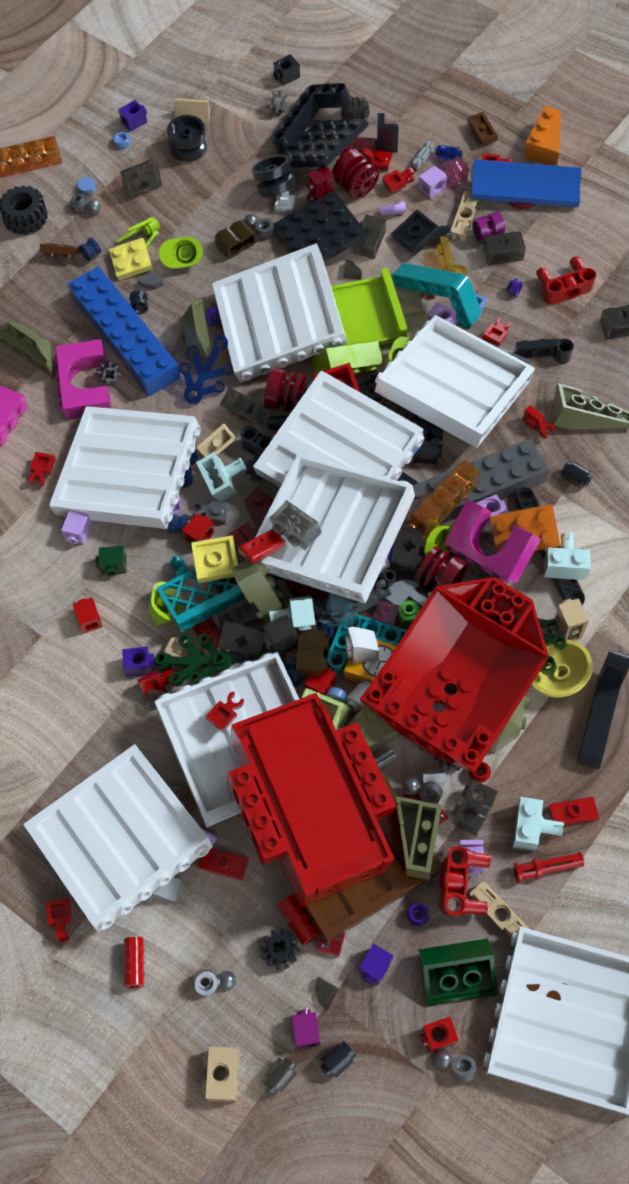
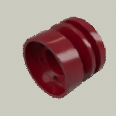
M355 149L343 153L337 159L332 169L334 181L355 199L366 196L374 188L379 178L378 168Z
M272 368L266 382L264 407L278 411L283 403L284 411L288 413L291 409L292 412L307 391L306 374L300 373L297 378V373L292 372L287 380L286 370Z
M435 546L421 562L415 582L419 583L420 586L424 584L423 588L429 590L434 584L437 587L461 583L468 564L456 556L448 562L449 553L447 551L442 553V549Z

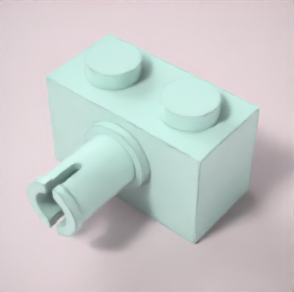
M214 453L196 462L212 496L219 502L237 493L231 479L234 475L247 469L241 458L225 467L222 460Z
M567 532L562 533L561 548L548 547L544 558V578L587 579L591 569L590 550L574 549V534L569 532V537L567 538Z
M311 596L289 598L290 606L288 609L269 611L271 624L290 622L298 630L311 629V625H315Z
M520 797L517 805L512 848L535 852L539 844V835L546 833L561 837L564 822L543 819V800Z

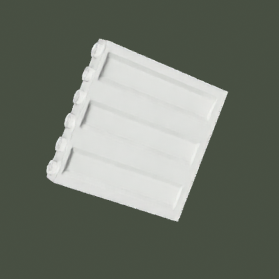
M317 243L212 283L233 370L240 383L268 374L272 368H284L295 362L319 355L326 348L340 347L348 343L322 254Z
M435 315L430 321H426L421 331H417L412 341L409 340L404 350L397 353L395 360L387 364L385 371L377 375L375 383H377L375 392L478 448L529 384L535 368Z
M320 371L253 467L257 475L279 488L282 486L297 454L311 455L323 461L330 460L334 464L348 465L356 470H366L378 476L385 475L397 481L402 474L401 469L404 464H408L411 461L413 451L416 447L419 448L424 441L423 428L327 373Z
M86 406L49 507L59 517H67L69 510L89 514L90 520L167 529L169 522L173 518L174 505L178 502L180 487L184 484V475L190 465L191 453L195 450L196 438L200 435L201 431L195 416Z
M297 454L256 535L258 537L273 529L286 541V545L261 559L258 563L263 562L269 574L366 603L415 497L413 486L406 481H396L385 475L378 476L366 470L353 469L348 465L334 464L330 460L323 461L311 455Z
M278 652L264 654L259 660L254 662H244L239 668L234 670H224L219 676L214 678L206 677L194 686L186 685L171 695L170 693L163 694L155 701L156 710L205 827L240 814L227 782L228 772L241 767L230 742L231 725L299 699ZM234 691L235 697L232 699V702L238 703L243 698L244 705L240 709L234 710L237 713L236 719L222 733L209 723L205 717L220 700L225 704L228 694Z
M135 744L23 824L98 933L111 927L116 919L128 914L136 904L148 899L152 892L160 886L168 884L172 877L188 869L192 862L197 858L205 856L209 849L213 847L207 835Z
M520 926L517 932L513 931L510 946H514L512 956L508 955L505 963V969L508 970L507 979H502L499 993L503 994L501 1004L497 1003L495 1007L494 1017L498 1019L496 1028L491 1027L488 1042H491L492 1045L490 1053L486 1052L483 1060V1067H486L485 1074L629 1116V957ZM526 984H540V987L536 991H531L527 988ZM552 990L557 991L561 996V1001L547 997L548 992Z

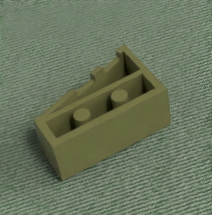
M246 560L231 568L236 582L248 602L252 603L257 610L258 618L263 619L268 634L290 623L271 624L269 611L286 609L282 601L285 599V596L280 588H275L277 585L273 577L266 575L268 571L263 562L251 564Z
M366 705L348 724L358 723L371 752L385 746L387 742L395 737L401 736Z
M396 796V810L406 875L429 880L442 805Z

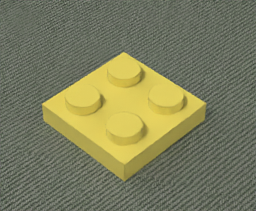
M144 238L109 249L118 281L153 270Z
M233 535L191 543L198 583L234 577L231 568L237 566L238 563Z

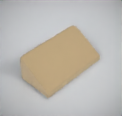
M175 98V118L181 115H193L200 118L204 123H208L210 117L209 101Z
M222 424L195 449L200 458L203 459L212 453L215 455L220 454L237 438L225 424Z

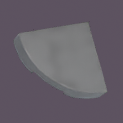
M153 270L138 279V283L143 287L159 288L164 285L163 280Z

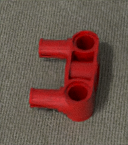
M574 256L570 259L569 264L575 272L553 279L547 269L541 267L536 271V276L542 284L544 301L553 305L591 292L597 276L596 271L585 267L580 257Z
M461 846L449 847L443 852L439 878V909L443 914L460 917L466 914L487 915L488 903L486 901L467 899L466 890L468 886V868L470 866L489 868L491 865L490 854L471 852L470 849ZM453 851L459 854L460 859L458 863H454L451 859ZM451 898L456 902L454 911L449 910L447 905Z

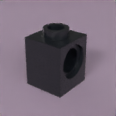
M291 54L273 63V76L283 86L300 78V64Z

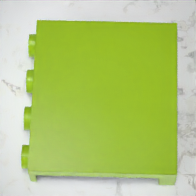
M389 268L381 269V276L331 286L348 342L342 346L378 341L379 345L394 343L399 337H407L408 328Z

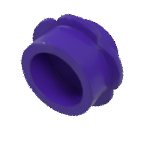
M515 278L513 281H509L507 291H509L510 296H518L522 289V282Z
M214 307L209 308L205 314V320L212 326L222 322L219 309Z
M414 903L410 906V910L407 911V919L414 926L426 924L430 918L428 915L429 909L424 904Z

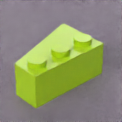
M378 341L326 348L319 355L312 358L315 374L349 362L354 375L362 371L370 373L376 371L377 367L383 364Z

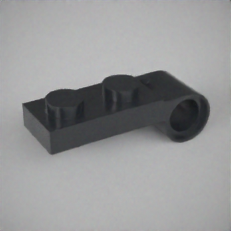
M566 338L523 340L516 342L514 351L515 354L526 359L554 356L556 362L566 364L571 360L574 344Z

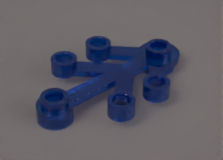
M217 335L213 339V350L204 367L199 356V347L196 345L189 347L188 354L192 357L198 375L195 384L190 374V364L184 362L179 367V371L183 374L187 386L184 391V398L189 404H198L204 395L214 392L222 393L225 390V384L222 381H217L212 386L202 388L206 380L223 375L231 376L234 372L231 364H226L222 368L210 371L220 351H224L228 346V340L225 336ZM219 340L222 341L223 346L218 347L216 345V342ZM192 348L197 349L198 353L196 355L191 354L190 350ZM183 365L188 366L189 370L187 372L182 371L181 367ZM225 367H230L231 373H226ZM216 384H221L223 389L217 390ZM190 392H196L197 397L191 398Z

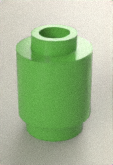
M405 601L399 606L398 621L404 628L409 629L420 612L417 603Z

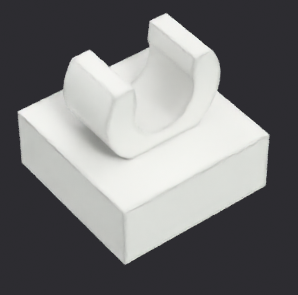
M289 191L278 194L274 206L275 212L292 214L295 195H289Z
M443 768L421 770L423 783L427 781L435 782L443 790L442 782H446V773Z

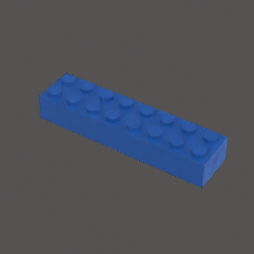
M99 266L67 283L72 300L148 397L181 378L176 361Z

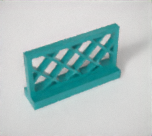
M196 568L156 588L180 633L247 599L238 584H230L231 577L227 578L226 582L218 580L207 581L206 583H210L207 592L197 590L199 583ZM189 578L196 580L193 588L183 586L184 581ZM213 585L223 586V592L220 594L211 593ZM169 588L177 589L174 598L165 596L163 591ZM181 590L191 593L189 601L178 599ZM195 594L206 596L204 602L200 604L192 603ZM176 603L186 605L185 612L176 615L174 611Z

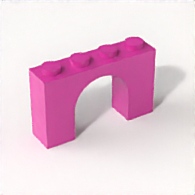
M98 339L56 346L57 354H54V361L58 369L55 370L57 381H60V385H57L59 397H62V401H59V408L61 413L64 412L66 420L82 417L86 406L112 409L107 386L80 389L71 384L72 378L81 370L101 367L100 362L106 363L102 340Z
M0 386V447L6 442L7 436L16 427L18 419L26 412L28 406L23 394Z
M467 499L444 544L451 547L449 551L458 556L461 553L465 555L466 561L474 565L477 563L482 565L480 569L489 574L493 572L498 574L497 579L507 584L509 581L518 583L541 538L515 526L503 549L495 555L486 556L480 546V536L492 511Z

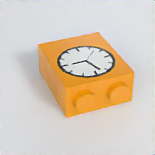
M376 639L379 659L353 665L352 657H350L344 669V679L356 683H363L364 681L371 683L397 646Z

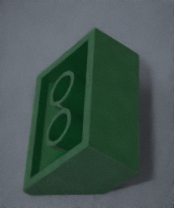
M488 938L418 949L427 1006L498 995L494 953Z

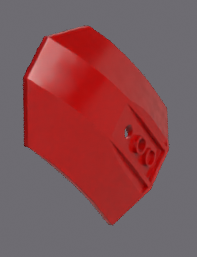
M496 577L434 587L413 623L361 696L360 701L397 733L428 753L475 773L549 657L533 600ZM452 684L456 687L457 692L454 695H448L444 691V687ZM435 703H441L445 710L436 712L432 706Z

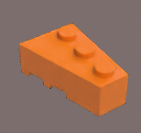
M544 106L526 141L524 158L545 165L557 166L560 152V110Z

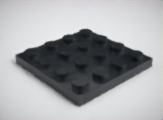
M358 118L334 121L333 119L328 121L317 120L312 123L308 130L301 134L298 140L291 143V147L280 155L289 157L291 167H327L369 124L366 119Z
M335 191L273 223L275 233L290 253L317 243L324 262L368 239L367 232Z

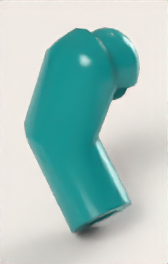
M177 555L171 558L170 564L176 573L173 579L188 572V567L183 558Z

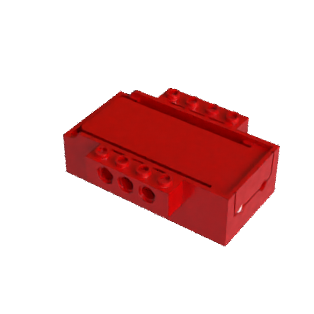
M314 693L231 725L230 742L241 767L228 772V785L262 866L279 859L281 860L300 908L385 873L394 861V856L377 820L392 814L396 805L357 722L336 730L326 707L321 703L318 694Z

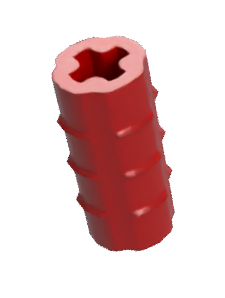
M294 894L288 896L277 905L283 914L282 916H284L303 946L319 936L304 909L300 908Z
M124 938V988H143L145 976L144 938Z

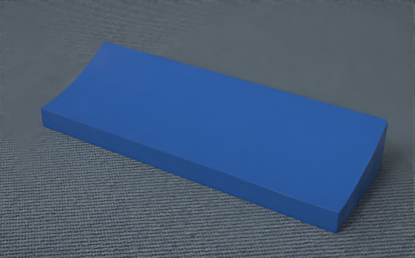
M474 159L471 199L579 207L582 168Z

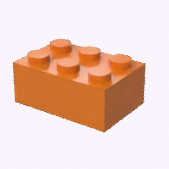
M553 504L490 516L497 553L503 549L515 526L541 538L535 551L561 546Z

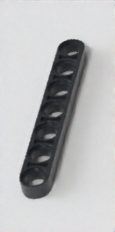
M524 487L517 491L515 501L519 510L540 506L534 492L530 488ZM527 494L530 500L522 501L519 496ZM541 549L539 552L544 560L547 551ZM553 578L563 601L571 596H577L580 598L581 605L583 606L585 595L577 580L569 579L572 585L564 586L560 578Z

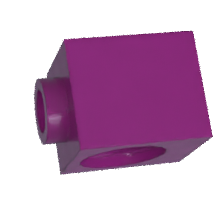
M311 1009L297 1011V1015L292 1016L297 1049L321 1045L316 1012L311 1013Z

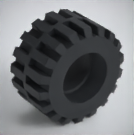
M21 185V187L15 186L14 189H9L7 193H3L2 198H0V213L6 228L11 230V232H17L19 235L25 233L27 235L30 232H37L36 230L41 229L42 225L47 222L48 212L41 192L36 188L33 189L31 186L25 187V185Z

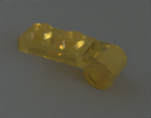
M440 236L437 253L442 258L440 260L441 269L467 276L465 266L455 265L448 236Z

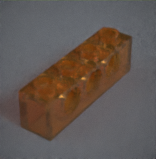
M55 135L0 148V178L62 163Z
M464 459L411 514V527L427 538L432 530L479 484L481 471Z

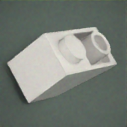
M349 627L348 636H345V649L347 657H352L353 665L379 659V649L374 631Z

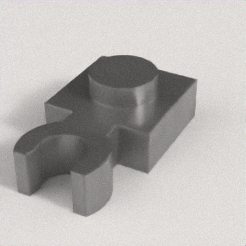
M209 500V504L205 505L201 501H195V508H200L201 510L192 511L193 517L198 513L201 516L209 517L213 523L226 524L229 503Z

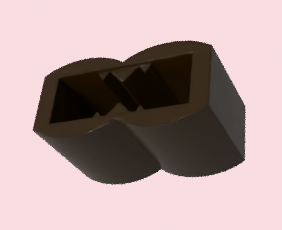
M244 219L234 222L230 228L220 230L215 235V245L227 258L238 255L242 250L250 248L257 242V232Z
M299 630L296 675L323 676V670H327L328 657H324V650H329V637H325V631Z

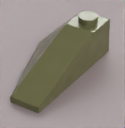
M560 383L557 384L551 411L553 425L571 430L629 428V411L611 403L605 405L594 395L592 398L581 394L582 390Z

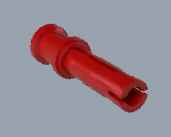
M578 852L542 861L535 858L531 862L523 864L516 862L513 863V872L517 883L520 884L523 880L531 878L541 879L544 874L580 866L583 867L585 862L582 853ZM569 861L567 864L552 866V864Z

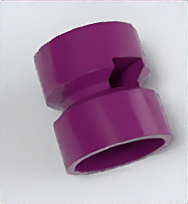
M498 211L487 214L486 217L475 218L472 221L473 232L479 242L488 240L491 236L497 237L505 233L504 219Z

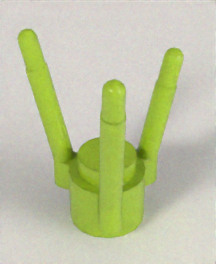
M150 217L128 228L127 232L129 233L117 239L116 243H120L142 230L145 235H151L145 243L146 247H148L153 239L159 235L160 224L156 218Z

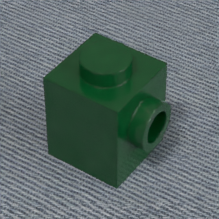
M124 546L99 547V555L95 556L96 567L100 568L102 575L115 576L116 574L127 573V558Z

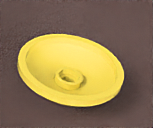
M566 639L567 647L563 650H557L553 644L546 643L548 656L554 658L557 669L552 675H544L540 671L532 686L539 693L555 698L566 697L581 690L589 681L593 671L592 658L583 645Z

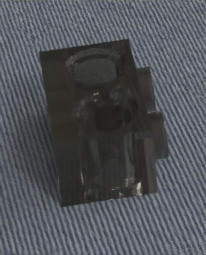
M474 779L470 786L466 784L461 794V797L464 799L461 805L456 804L451 814L454 817L453 825L477 837L496 799L498 791ZM480 794L483 796L484 799L482 801H476L473 799L472 795ZM464 813H471L474 819L468 821L462 815Z

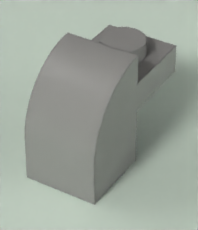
M401 580L389 587L391 595L382 598V605L398 616L399 606L403 602L413 601L418 604L421 610L428 597L422 593L419 594V583L412 580Z

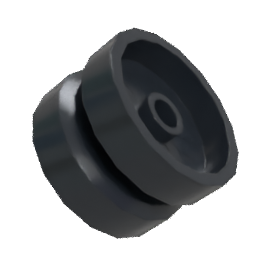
M181 115L169 122L167 135L170 152L173 157L181 161H194L206 153L205 124L200 118L193 115Z
M272 156L259 161L252 167L254 179L258 181L257 188L261 196H275L294 187L296 179L293 171H290L292 167L288 156Z

